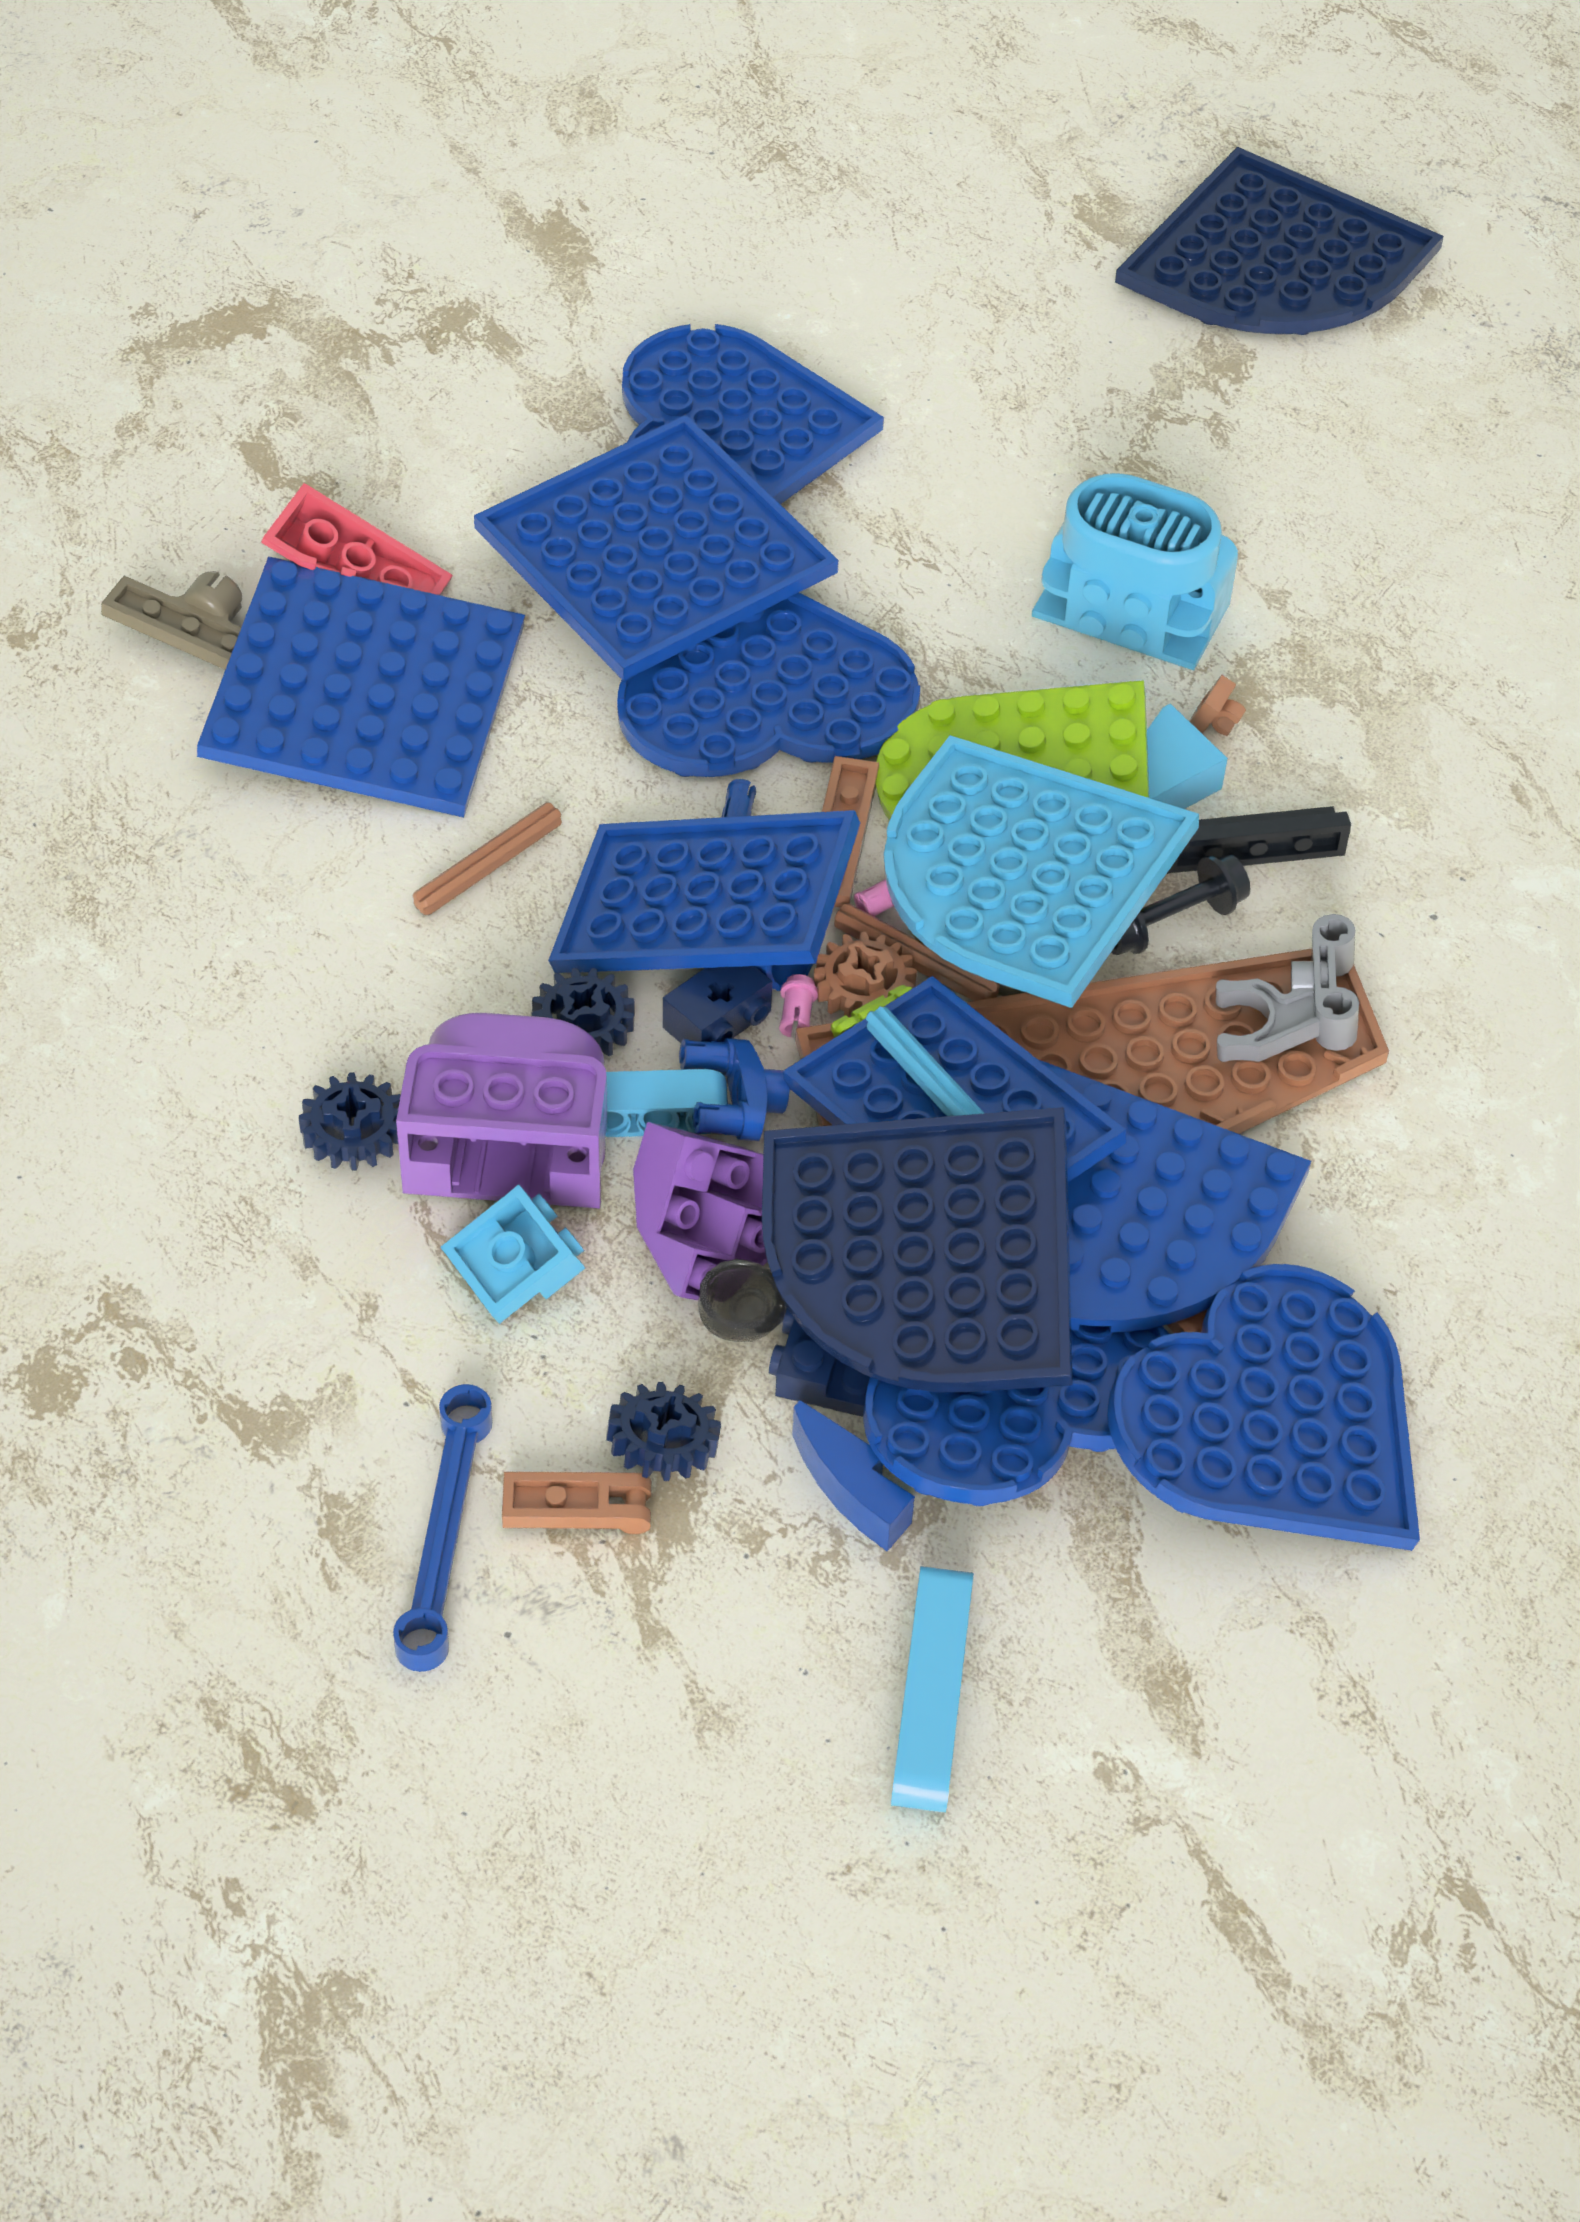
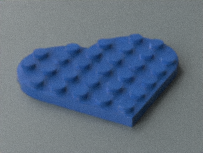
M688 324L663 330L641 342L628 356L623 367L622 397L624 405L633 420L639 424L627 442L683 415H687L779 504H782L883 430V416L761 338L735 327L715 324V330L705 328L691 330V325Z
M797 593L625 681L621 680L617 697L618 722L624 737L632 748L646 760L663 769L675 772L682 777H720L755 769L773 757L779 750L809 763H833L835 756L861 760L878 755L883 743L899 730L897 726L908 716L918 711L920 685L914 673L915 665L912 660L892 640L801 593Z
M1270 1264L1248 1269L1241 1273L1240 1280L1227 1288L1222 1287L1206 1312L1201 1333L1180 1332L1151 1340L1147 1347L1137 1352L1134 1356H1130L1123 1365L1112 1385L1108 1399L1107 1417L1113 1443L1123 1463L1139 1483L1178 1512L1212 1521L1410 1551L1420 1541L1399 1352L1389 1328L1378 1312L1371 1315L1358 1301L1351 1297L1355 1290L1343 1282L1323 1272L1298 1265Z
M1079 1325L1078 1331L1071 1330L1073 1385L979 1392H932L888 1384L870 1377L863 1411V1424L867 1440L880 1462L892 1474L913 1487L920 1494L931 1495L952 1502L972 1504L974 1506H986L1020 1498L1042 1487L1058 1472L1067 1457L1069 1447L1089 1449L1095 1452L1116 1449L1110 1434L1107 1417L1108 1399L1112 1385L1130 1356H1134L1137 1352L1147 1347L1151 1340L1168 1335L1169 1332L1163 1326L1137 1331L1110 1332L1109 1326Z

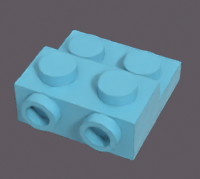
M517 1185L440 1247L499 1324L539 1292L545 1299H548L585 1269L584 1265L577 1258V1256L585 1251L566 1227L559 1233L550 1222L558 1216L540 1193L531 1199L520 1185Z

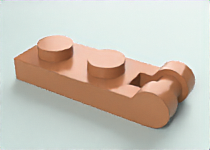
M504 1472L503 1528L621 1529L628 1534H642L650 1530L651 1511L646 1507V1501L651 1497L652 1481L650 1477H642V1473ZM609 1497H621L625 1500V1504H609Z

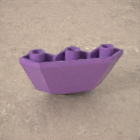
M647 1122L633 1168L637 1228L674 1295L717 1304L767 1263L762 1232L763 1154L688 1131Z

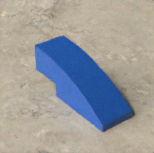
M799 1400L793 1409L792 1436L804 1463L820 1489L837 1510L861 1533L888 1552L912 1524L915 1496L882 1475L883 1464L874 1454L868 1443Z

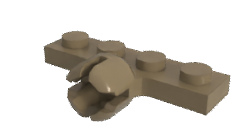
M216 571L202 573L185 594L178 597L165 594L124 575L102 601L101 615L226 670L241 630L240 626L233 624L231 621L242 608L240 603L242 601V592L238 585L228 576L223 577L215 588L211 587L220 576L219 572Z

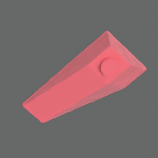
M303 483L261 541V543L298 566L310 570H315L318 567L340 572V575L344 576L353 575L436 595H441L453 576Z

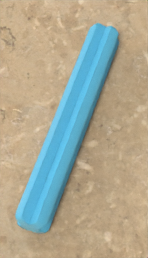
M880 1006L875 1011H870L867 1014V1029L946 1116L984 1114L888 1008Z

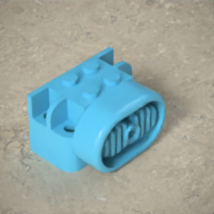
M1120 473L1098 475L1079 484L1067 500L1064 522L1053 539L1050 558L1042 572L1041 581L1045 589L1032 610V617L1194 671L1230 605L1238 550L1228 537L1222 535L1221 523L1215 511L1200 498L1133 475Z

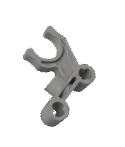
M1330 914L1319 918L1314 923L1312 929L1311 961H1291V992L1288 994L1280 993L1273 985L1260 979L1241 981L1222 979L1216 983V1004L1218 1007L1250 1006L1259 1010L1268 1020L1262 1029L1253 1034L1242 1036L1227 1033L1220 1034L1217 1037V1058L1221 1062L1232 1060L1260 1062L1313 1038H1316V1041L1322 1047L1334 1051L1345 1050L1355 1043L1358 1035L1359 1000L1352 991L1337 987L1336 977L1348 973L1354 963L1356 930L1349 918Z

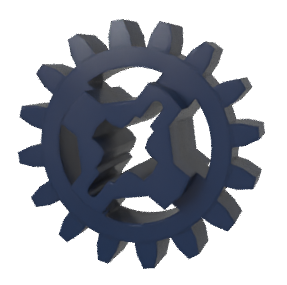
M572 968L571 977L567 979L561 974L556 973L554 974V986L542 983L539 986L540 996L532 998L531 1016L553 1018L552 1014L554 1013L557 1019L574 1024L589 1033L607 1056L613 1055V1043L625 1046L627 1044V1033L634 1032L635 1001L634 998H628V986L624 984L615 987V975L613 974L607 975L603 980L598 978L596 968H592L588 976H581L577 968ZM610 1008L613 1010L614 1016L610 1014Z
M351 1072L347 1076V1082L340 1083L336 1077L331 1076L329 1077L330 1087L328 1089L315 1085L312 1088L314 1099H303V1114L299 1115L300 1133H302L305 1149L313 1148L315 1160L320 1161L329 1156L331 1168L337 1169L342 1161H347L351 1170L357 1171L359 1161L366 1160L370 1166L375 1167L377 1166L376 1155L381 1153L389 1158L394 1155L393 1143L398 1144L396 1119L401 1095H392L389 1082H385L377 1087L375 1086L374 1075L369 1074L363 1082H359L356 1080L355 1073ZM354 1117V1125L350 1126L352 1125V1118Z
M664 1382L657 1383L656 1391H649L643 1384L637 1385L636 1396L623 1392L620 1396L619 1405L612 1404L606 1441L612 1442L611 1454L613 1456L625 1455L624 1468L628 1470L636 1465L643 1467L642 1477L648 1478L653 1471L661 1472L664 1481H669L671 1473L678 1471L681 1476L687 1479L691 1476L692 1466L704 1471L707 1468L708 1458H715L717 1454L721 1421L714 1420L715 1407H701L703 1395L698 1393L689 1398L684 1395L685 1386L683 1385L677 1386L674 1392L666 1390Z

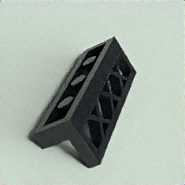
M1334 806L1199 820L1198 830L1167 874L1197 871L1198 862L1206 856L1220 858L1226 855H1233L1243 866L1345 856L1351 822L1347 811L1335 812Z

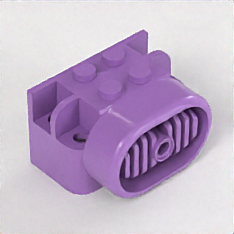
M468 1013L452 1017L440 1024L432 1033L429 1044L416 1048L409 1055L396 1119L403 1194L499 1201L517 1185H520L531 1199L540 1193L549 1205L600 1209L601 1168L606 1151L607 1075L604 1067L603 1052L599 1044L589 1033L574 1024L554 1018L495 1013Z

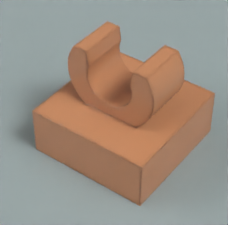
M1221 675L1204 696L1189 720L1202 734L1212 724L1218 733L1228 736L1235 723L1238 724L1246 709L1241 703L1228 699L1236 684L1224 675Z

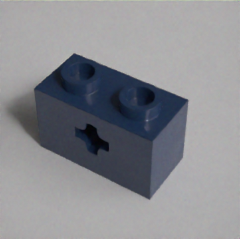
M755 966L704 968L663 997V1028L680 1043L683 1039L703 1042H723L725 1038L734 1039V1037L751 1025L756 1026L763 1022L771 1012L772 980Z

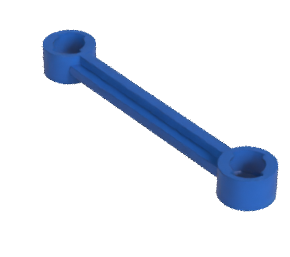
M462 1384L449 1389L440 1400L441 1429L446 1438L411 1610L399 1617L393 1629L395 1653L398 1661L407 1669L418 1672L435 1669L444 1662L449 1652L448 1628L442 1615L475 1446L477 1442L483 1440L490 1433L493 1423L489 1395L482 1388L470 1384ZM461 1406H473L480 1409L476 1416L463 1419L462 1423L455 1422L448 1417L454 1409ZM418 1629H428L437 1633L432 1642L427 1645L417 1646V1650H412L402 1643L406 1635Z

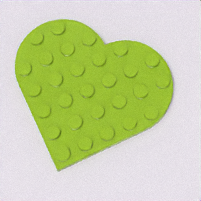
M1144 680L939 699L904 719L897 726L899 730L883 743L876 761L879 762L876 789L881 807L889 821L907 789L950 735L1149 798Z

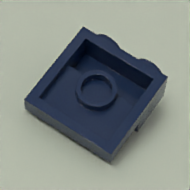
M787 1308L783 1320L782 1333L789 1336L785 1346L775 1345L769 1365V1374L776 1376L775 1396L794 1401L801 1400L806 1404L863 1417L870 1377L841 1363L823 1350L804 1332Z

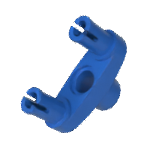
M725 1038L723 1042L682 1040L679 1050L681 1070L711 1069L721 1072V1074L727 1077L732 1105L697 1102L693 1112L695 1133L724 1134L736 1136L738 1140L760 1141L766 1113L783 1114L788 1106L790 1088L784 1081L783 1070L764 1069L757 1052L749 1040Z

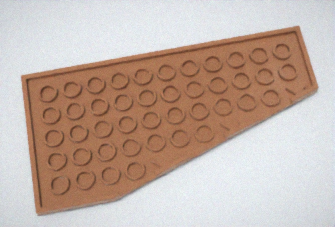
M1312 948L1092 982L1088 984L1072 1008L1029 993L966 1002L1038 1060L1238 1134L1385 1064L1389 1054V1049L1353 963V967L1348 973L1336 977L1337 987L1352 991L1359 1000L1357 1040L1351 1047L1339 1051L1328 1050L1322 1047L1316 1041V1038H1313L1260 1062L1247 1060L1221 1062L1217 1058V1037L1220 1034L1227 1033L1239 1036L1253 1034L1262 1029L1268 1020L1259 1010L1250 1006L1218 1007L1216 1004V983L1222 979L1229 981L1260 979L1273 985L1280 993L1288 994L1291 992V961H1311ZM832 1023L796 1028L795 1042L800 1059L834 1039L831 1031ZM816 1112L819 1126L832 1125Z

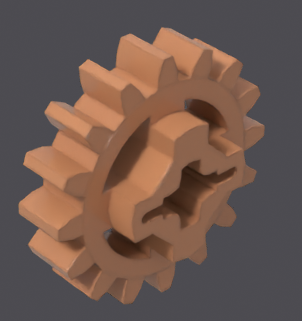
M861 932L860 939L853 941L848 934L842 935L841 946L829 942L826 946V954L818 955L813 977L818 991L817 1000L818 1002L828 1001V1013L833 1014L842 1010L844 1011V1016L847 1015L850 1018L852 1011L882 995L887 998L888 992L900 985L914 988L916 987L917 969L912 968V955H901L902 944L899 942L892 944L890 947L885 945L886 935L883 934L877 937L876 941L869 940L867 932Z

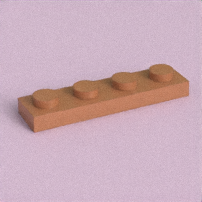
M834 757L822 812L855 810L861 823L834 907L841 908L843 904H850L876 789L879 762Z

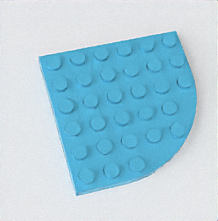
M950 735L907 789L891 816L887 827V840L884 850L886 884L891 901L902 921L926 947L957 967L985 979L1072 1008L1198 830L1199 814Z

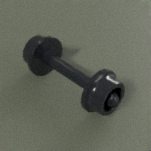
M1226 855L1220 858L1214 856L1203 857L1198 862L1197 868L1199 883L1143 907L1111 953L1120 955L1128 951L1133 954L1144 952L1148 948L1149 942L1147 926L1206 900L1219 914H1231L1236 909L1237 903L1247 899L1250 895V881L1242 863L1233 855Z

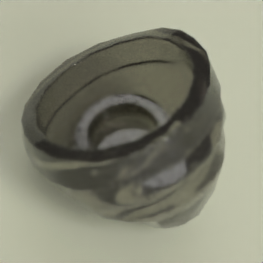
M739 1259L721 1262L706 1273L699 1287L698 1310L700 1318L707 1330L721 1339L733 1342L756 1341L768 1335L784 1320L787 1307L778 1292L771 1270L759 1263Z

